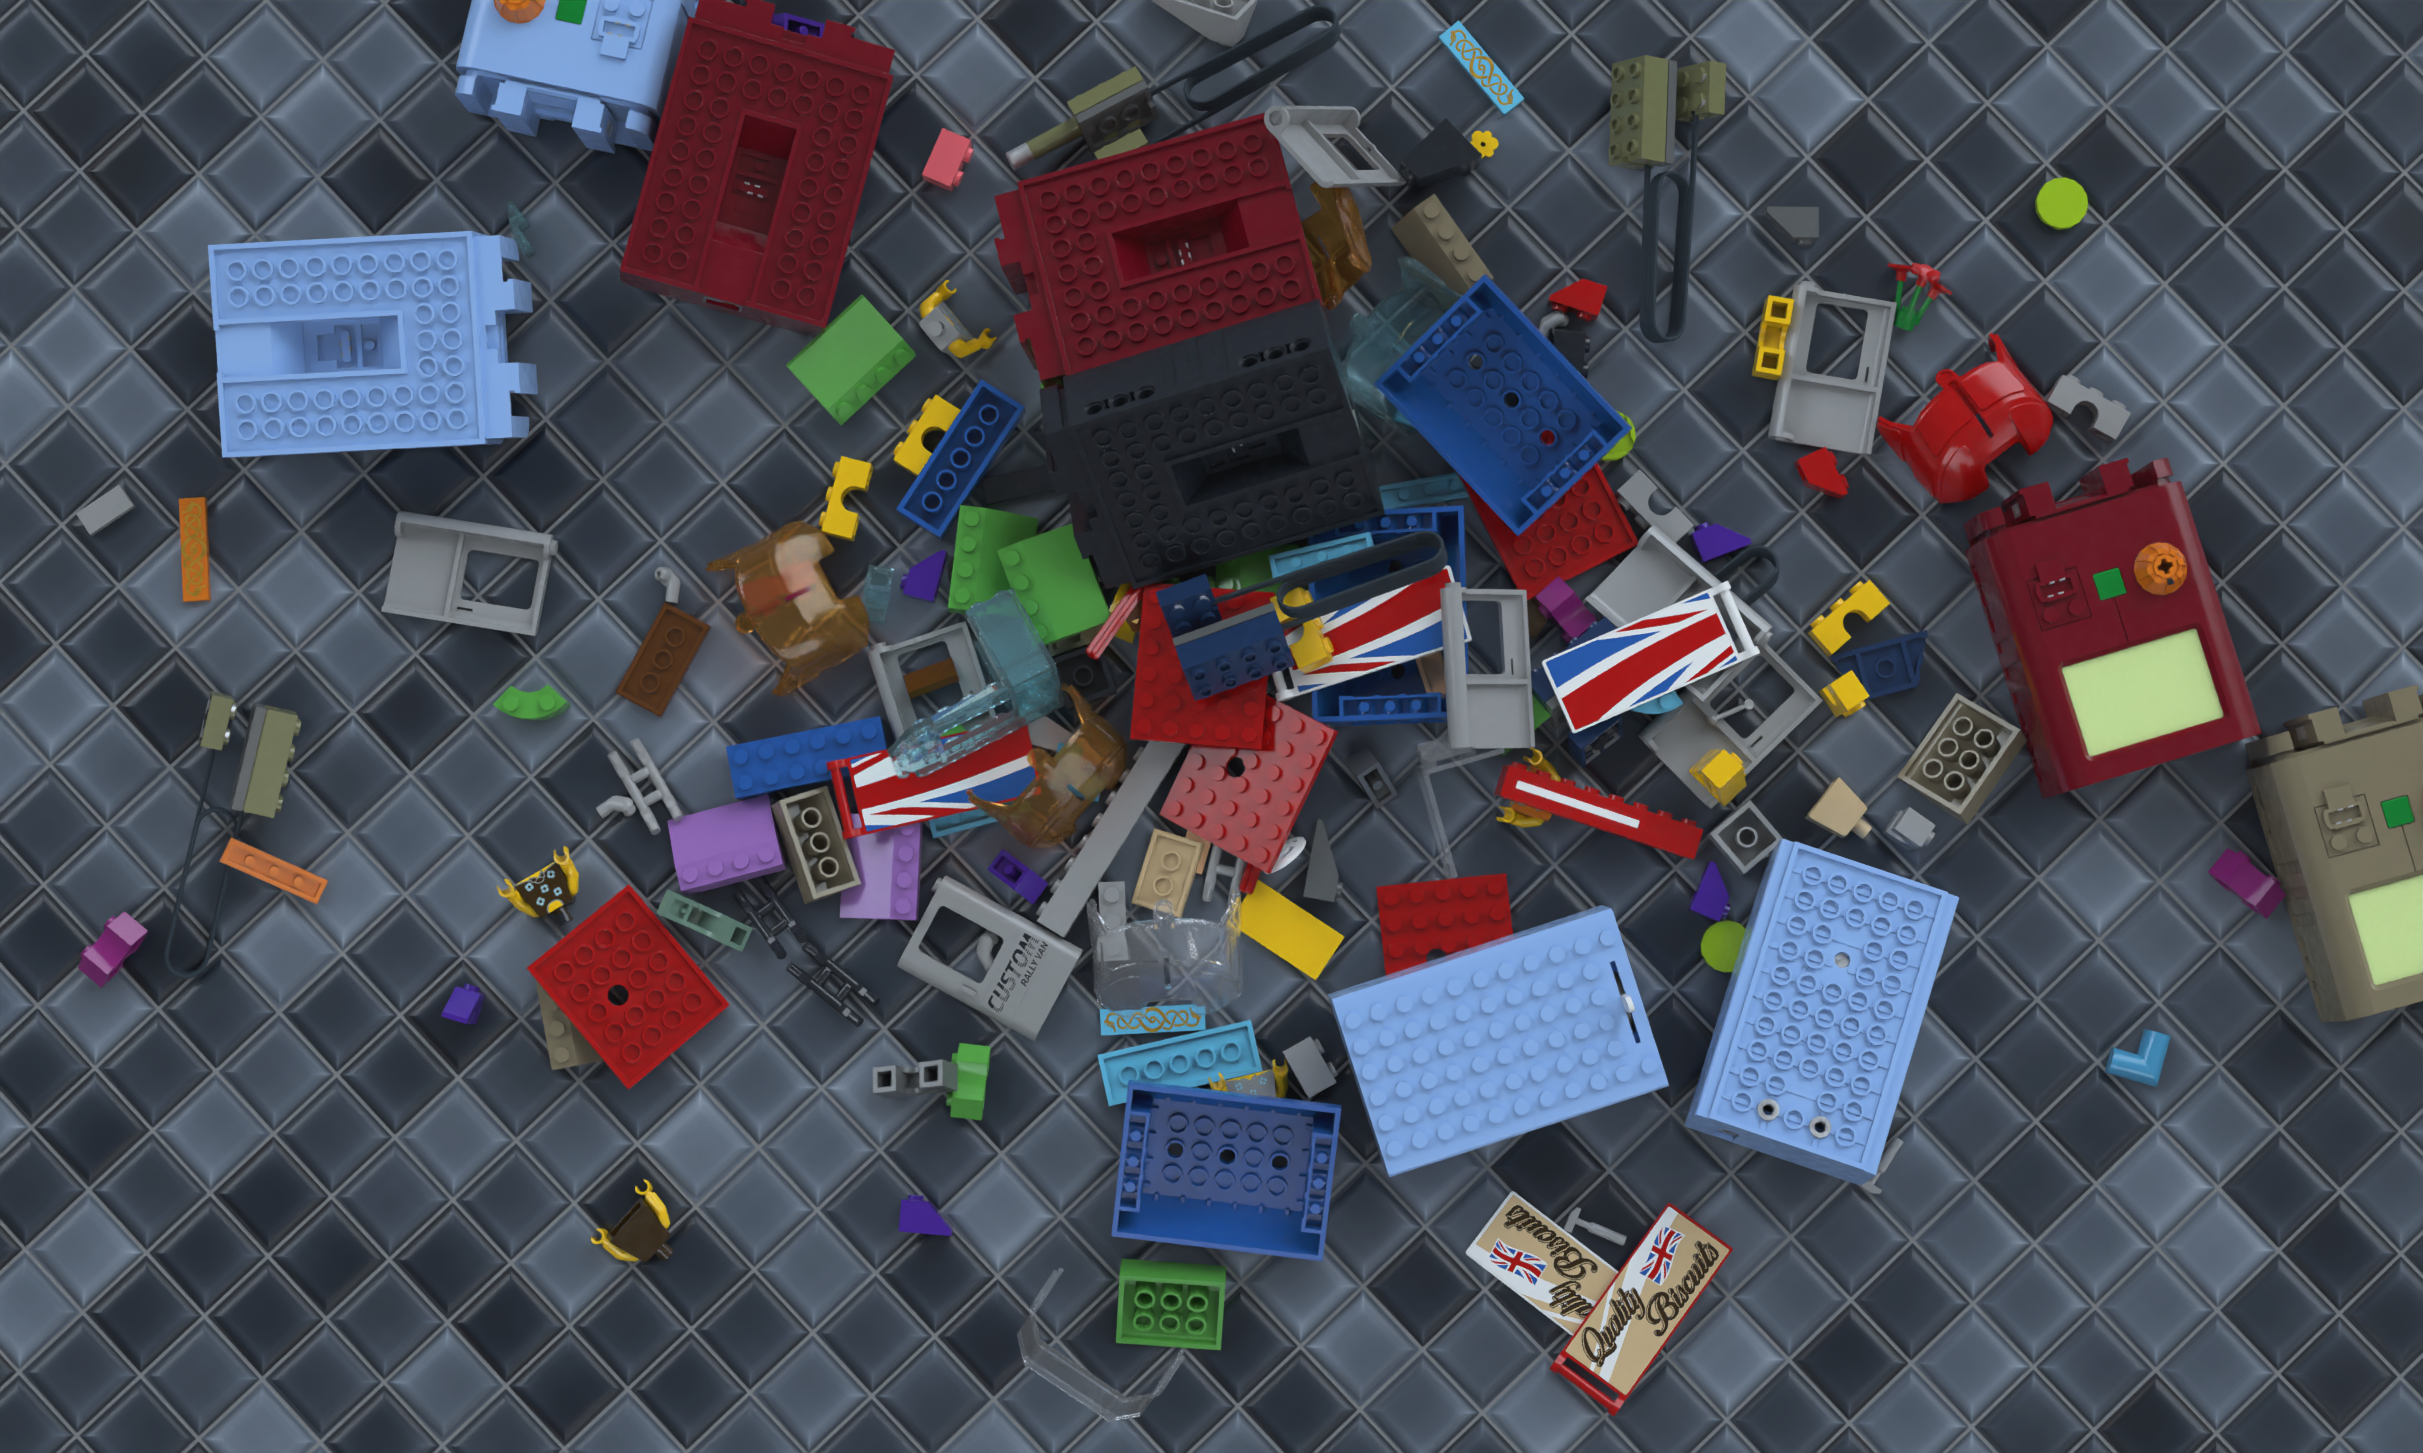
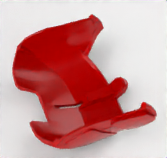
M1993 333L1988 335V345L1992 352L1996 351L1998 361L1984 363L1960 377L1950 369L1939 371L1936 374L1935 380L1942 391L1920 412L1913 426L1890 422L1881 416L1877 418L1876 427L1879 434L1899 459L1906 462L1916 480L1939 503L1962 502L1976 497L1989 487V481L1985 472L1987 464L2017 442L2022 445L2027 455L2031 456L2049 438L2053 424V415L2050 407L2019 370L1997 333L1995 335ZM1976 414H1979L1993 435L1991 438H1989L1981 423L1975 417Z

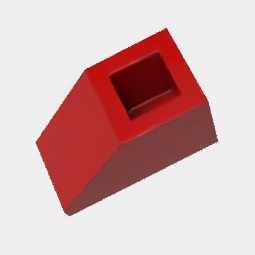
M1581 279L1550 295L1547 305L1552 306L1551 309L1553 311L1559 310L1564 312V314L1568 311L1577 314L1576 318L1590 322L1591 319H1597L1608 286Z
M1826 447L1808 454L1794 463L1805 487L1838 499L1848 494L1846 490L1849 488L1848 482L1843 474L1839 475L1835 467L1838 465L1836 457L1832 451L1828 452Z

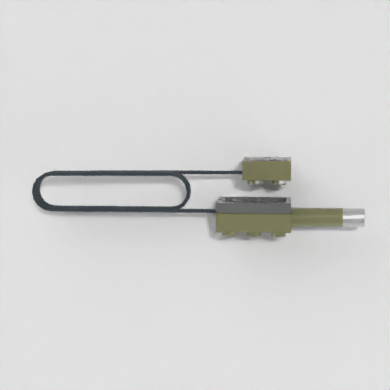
M1324 5L1308 7L1149 90L1135 66L1068 101L1067 104L1073 116L1072 118L1006 152V157L1013 170H1017L1079 137L1083 138L1090 152L1095 154L1097 160L1169 140L1334 46L1341 34L1336 13L1330 7ZM1317 21L1333 23L1331 28L1321 36L1207 100H1195L1190 97L1191 90L1199 82ZM1188 78L1183 88L1187 103L1195 110L1207 112L1148 143L1140 128L1160 118L1152 101V96Z

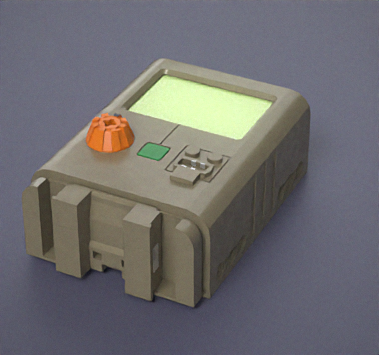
M2418 685L2362 700L2367 717L2365 719L2342 725L2338 708L2333 707L2283 722L2284 727L2288 729L2287 732L2245 744L2252 769L2246 770V774L2278 880L2281 882L2280 888L2286 894L2283 899L2320 1022H2341L2358 1019L2423 1001V694L2418 696L2416 691L2419 690Z

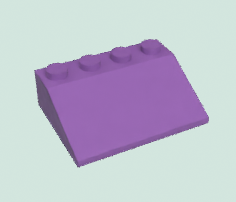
M769 794L686 815L679 822H675L673 819L667 821L675 869L681 892L685 896L787 869L775 818L771 809L772 805Z
M851 814L854 829L861 828L859 814ZM923 822L846 840L861 884L841 892L840 918L918 921Z

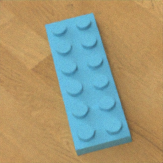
M1251 1020L1098 1055L1109 1106L1126 1103L1129 1080L1195 1087L1208 1084L1209 1077L1212 1082L1219 1081L1218 1073H1222L1224 1080L1262 1071Z

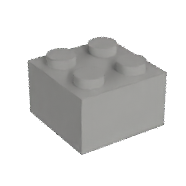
M1751 800L1745 802L1707 835L1740 875L1745 874L1783 839Z
M1311 1036L1282 1052L1308 1098L1337 1083L1334 1077L1338 1076L1330 1061L1325 1063L1321 1054L1325 1051L1319 1040H1312Z

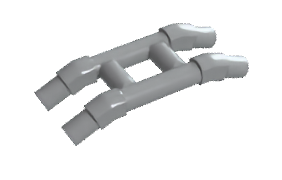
M635 738L630 744L644 766L642 769L630 775L629 770L616 751L609 753L607 757L624 783L651 834L656 835L660 833L661 829L649 807L650 805L662 799L675 822L681 821L684 816L640 739ZM650 776L657 790L643 797L636 783Z
M1213 844L1201 899L1206 902L1212 901L1217 874L1233 877L1227 905L1237 907L1240 895L1239 885L1245 871L1246 861L1237 857L1235 867L1220 864L1223 849Z

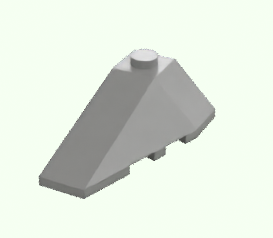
M1151 0L1209 40L1218 42L1226 47L1235 46L1244 37L1257 4V0Z

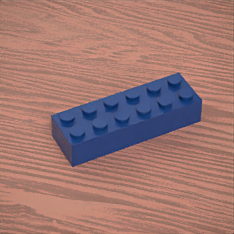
M981 379L896 509L897 512L942 541L959 516L960 505L967 504L1025 415V407Z
M877 716L727 746L726 751L735 798L741 800L832 782L831 773L827 771V762L888 749L883 719ZM848 767L841 768L842 778H851Z

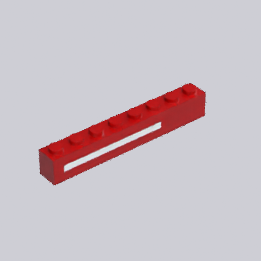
M1512 762L1511 765H1503L1494 792L1495 796L1686 859H1695L1703 829L1696 827L1697 822L1682 818L1681 822L1673 820V814L1658 810L1657 814L1648 811L1649 806L1634 802L1633 806L1623 803L1624 798L1609 794L1607 798L1599 795L1600 790L1585 786L1583 790L1575 787L1576 782L1561 778L1559 782L1551 779L1552 774L1541 770H1536V773L1526 771V765Z

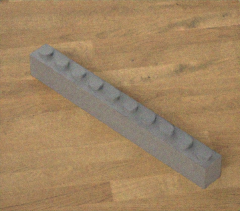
M1149 741L1145 748L1140 746L1133 757V760L1136 761L1135 765L1131 770L1127 768L1119 782L1123 783L1118 792L1113 790L1106 800L1105 804L1109 806L1105 813L1099 812L1091 826L1095 827L1090 837L1085 834L1077 848L1081 851L1077 858L1071 857L1066 864L1064 870L1067 874L1062 881L1057 879L1051 888L1052 898L1048 903L1043 901L1036 913V915L1040 916L1037 920L1039 923L1063 938L1066 937L1098 886V882L1103 878L1186 744Z

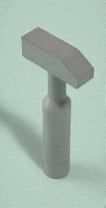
M1894 1137L1881 1157L1876 1176L1863 1185H1859L1871 1194L1881 1193L1882 1190L1874 1184L1879 1176L1886 1171L1897 1154L1899 1148L1904 1143L1902 1140Z
M1579 1207L1570 1212L1563 1228L1565 1231L1572 1233L1574 1225L1577 1224L1586 1228L1589 1232L1621 1246L1624 1245L1627 1238L1625 1235L1594 1222L1589 1223L1579 1219L1578 1216L1581 1211Z

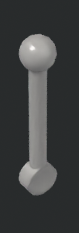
M1747 699L1740 706L1716 716L1710 715L1707 718V722L1710 725H1715L1718 720L1743 709H1752L1754 703L1752 700Z

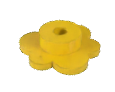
M1475 131L1471 137L1472 141H1470L1482 154L1481 159L1485 156L1492 157L1494 154L1493 150L1499 144L1498 140L1492 137L1490 131H1485L1484 133Z

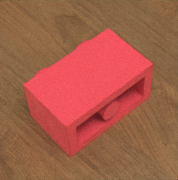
M942 128L923 170V180L952 192L954 186L958 187L963 179L964 172H961L965 162L969 164L972 159L974 149H972L971 140Z

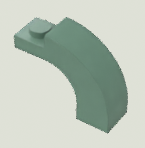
M668 889L656 912L663 917L689 927L741 952L753 929L744 923Z

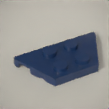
M1924 630L1829 656V659L1843 675L1851 670L1854 672L1869 694V697L1865 700L1900 692L1918 686L1928 632Z

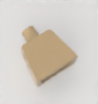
M1839 777L1834 779L1805 817L1810 822L1840 838L1846 837L1850 831H1853L1863 839L1872 828V826L1861 819L1868 808Z

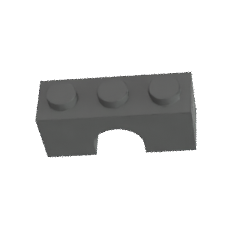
M943 1059L919 1062V1067L912 1068L898 1065L873 1068V1094L887 1099L958 1091L957 1064Z

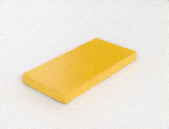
M1257 880L1254 892L1246 895L1229 921L1231 925L1315 981L1344 938L1343 935L1260 880Z

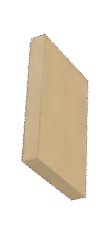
M1154 828L1131 903L1181 919L1205 844Z

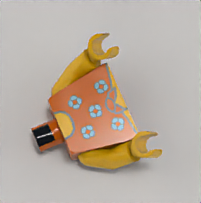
M1533 747L1529 748L1533 751V757L1530 759L1523 756L1524 761L1530 763L1526 771L1536 773V770H1541L1552 774L1551 779L1560 782L1561 778L1557 771L1542 756L1541 751ZM1511 801L1508 807H1499L1504 810L1505 815L1503 818L1496 817V820L1521 828L1537 827L1542 825L1543 822H1548L1552 814Z

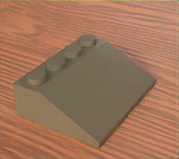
M1956 693L1897 778L1946 813L1968 825L2027 740L2022 731Z

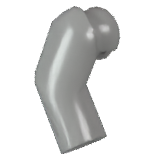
M1556 310L1541 319L1539 330L1549 339L1551 328L1557 326L1565 327L1569 322V317L1564 312Z
M668 567L657 568L655 578L667 588L665 602L677 604L681 584L679 577Z
M615 795L597 806L596 810L602 818L615 810L623 812L625 816H631L635 813L636 806L629 797Z
M993 932L982 934L976 949V954L986 972L989 971L994 961L991 955L992 948L998 943V937Z

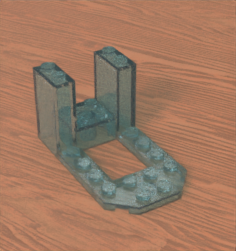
M1013 588L1007 591H999L993 598L985 602L975 603L969 610L965 611L968 623L978 639L974 643L976 653L993 683L988 684L983 691L975 695L969 694L964 696L959 703L951 707L945 706L939 709L935 715L927 719L922 718L915 721L911 727L907 728L887 750L898 779L907 778L909 773H915L917 777L927 776L1065 706L1056 664ZM1002 703L1007 707L1009 712L999 713L990 722L984 725H976L968 733L960 737H952L942 745L940 734Z

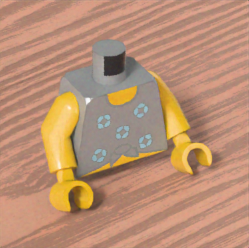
M949 280L944 281L936 289V292L921 303L919 312L922 320L918 324L939 350L944 353L963 358L981 348L989 349L997 338H989L987 336L991 331L989 328L984 329L978 339L973 338L947 307L943 300H948L957 291L956 288L950 291L946 287Z
M1274 1059L1272 1061V1069L1224 1080L1222 1073H1218L1220 1077L1218 1082H1212L1210 1077L1208 1082L1212 1090L1285 1098L1288 1090V1061L1284 1059L1285 1064L1279 1067L1276 1066Z

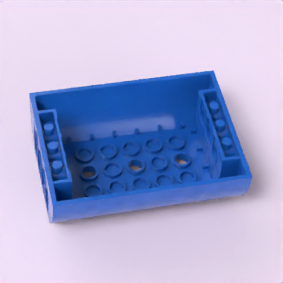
M1486 274L1374 383L1384 396L1517 536L1522 534L1554 505L1632 429L1622 416ZM1474 354L1479 355L1483 360V365L1480 369H1475L1470 365V357ZM1509 392L1517 394L1519 398V403L1515 407L1509 406L1506 403L1505 398ZM1549 430L1553 432L1555 436L1553 444H1546L1542 441L1541 435L1543 431Z
M1463 505L1384 509V515L1308 537V546L1371 532L1373 543L1377 545L1415 532L1433 531L1443 539L1448 557L1446 566L1451 567L1455 582H1460L1461 587H1466L1465 515ZM1435 547L1420 548L1309 584V592L1313 600L1317 601L1391 574L1389 566L1394 561H1400L1403 569L1433 558L1439 549ZM1462 601V607L1467 620V601ZM1468 642L1464 643L1466 674H1469ZM1413 659L1400 663L1405 667V675L1401 679H1395L1392 676L1394 666L1313 691L1312 718L1325 725L1336 726L1447 722L1446 695L1441 692H1426L1416 660Z
M1129 1080L1111 1236L1323 1261L1341 1105ZM1172 1143H1178L1182 1146L1183 1151L1178 1155H1173L1168 1151V1146ZM1225 1149H1230L1235 1153V1158L1231 1161H1225L1221 1158L1220 1153ZM1281 1155L1288 1162L1284 1167H1277L1272 1162L1273 1158Z

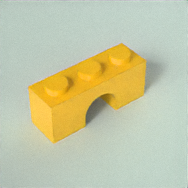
M1768 295L1765 299L1752 376L1776 381L1781 376L1785 356L1784 343L1791 322L1794 299Z
M935 395L933 399H927L921 409L923 415L919 421L914 420L907 430L908 438L904 443L900 441L893 452V455H895L894 462L916 477L932 455L931 452L923 447L924 437L929 432L935 430L946 434L961 411L938 395Z
M841 456L840 462H835L832 476L836 478L833 487L829 486L825 501L829 502L827 511H822L819 520V526L822 527L821 531L823 534L854 542L860 516L858 513L846 510L843 501L846 494L852 490L868 491L874 468L871 463Z
M1870 580L1865 584L1859 581L1849 590L1852 594L1845 601L1840 598L1829 607L1832 612L1826 618L1820 615L1810 624L1813 629L1808 635L1828 657L1851 638L1843 626V619L1847 613L1859 614L1868 623L1890 604Z
M1301 587L1289 591L1283 600V604L1289 607H1299L1314 602L1308 590L1305 591ZM1276 596L1270 598L1281 624L1297 619L1283 614L1279 608ZM1320 617L1302 623L1304 626L1302 638L1298 642L1289 645L1298 669L1305 674L1334 661L1331 652H1334V648L1329 638H1324L1321 630L1324 628V624Z
M1852 670L1819 691L1835 717L1843 714L1846 718L1866 705L1864 700L1869 697V694Z

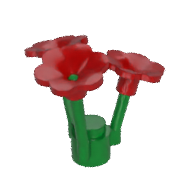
M1887 263V267L1897 272L1896 280L1898 281L1895 298L1897 305L1893 325L1913 331L1914 325H1919L1921 317L1932 300L1935 301L1939 294L1952 295V292L1935 282L1939 281L1941 273L1929 265L1912 263L1909 266ZM1911 272L1918 276L1916 280L1917 286L1909 306L1903 305L1900 309L1903 282L1906 281L1907 273ZM1928 282L1931 287L1926 295L1928 298L1917 313L1914 307L1922 287H1925Z

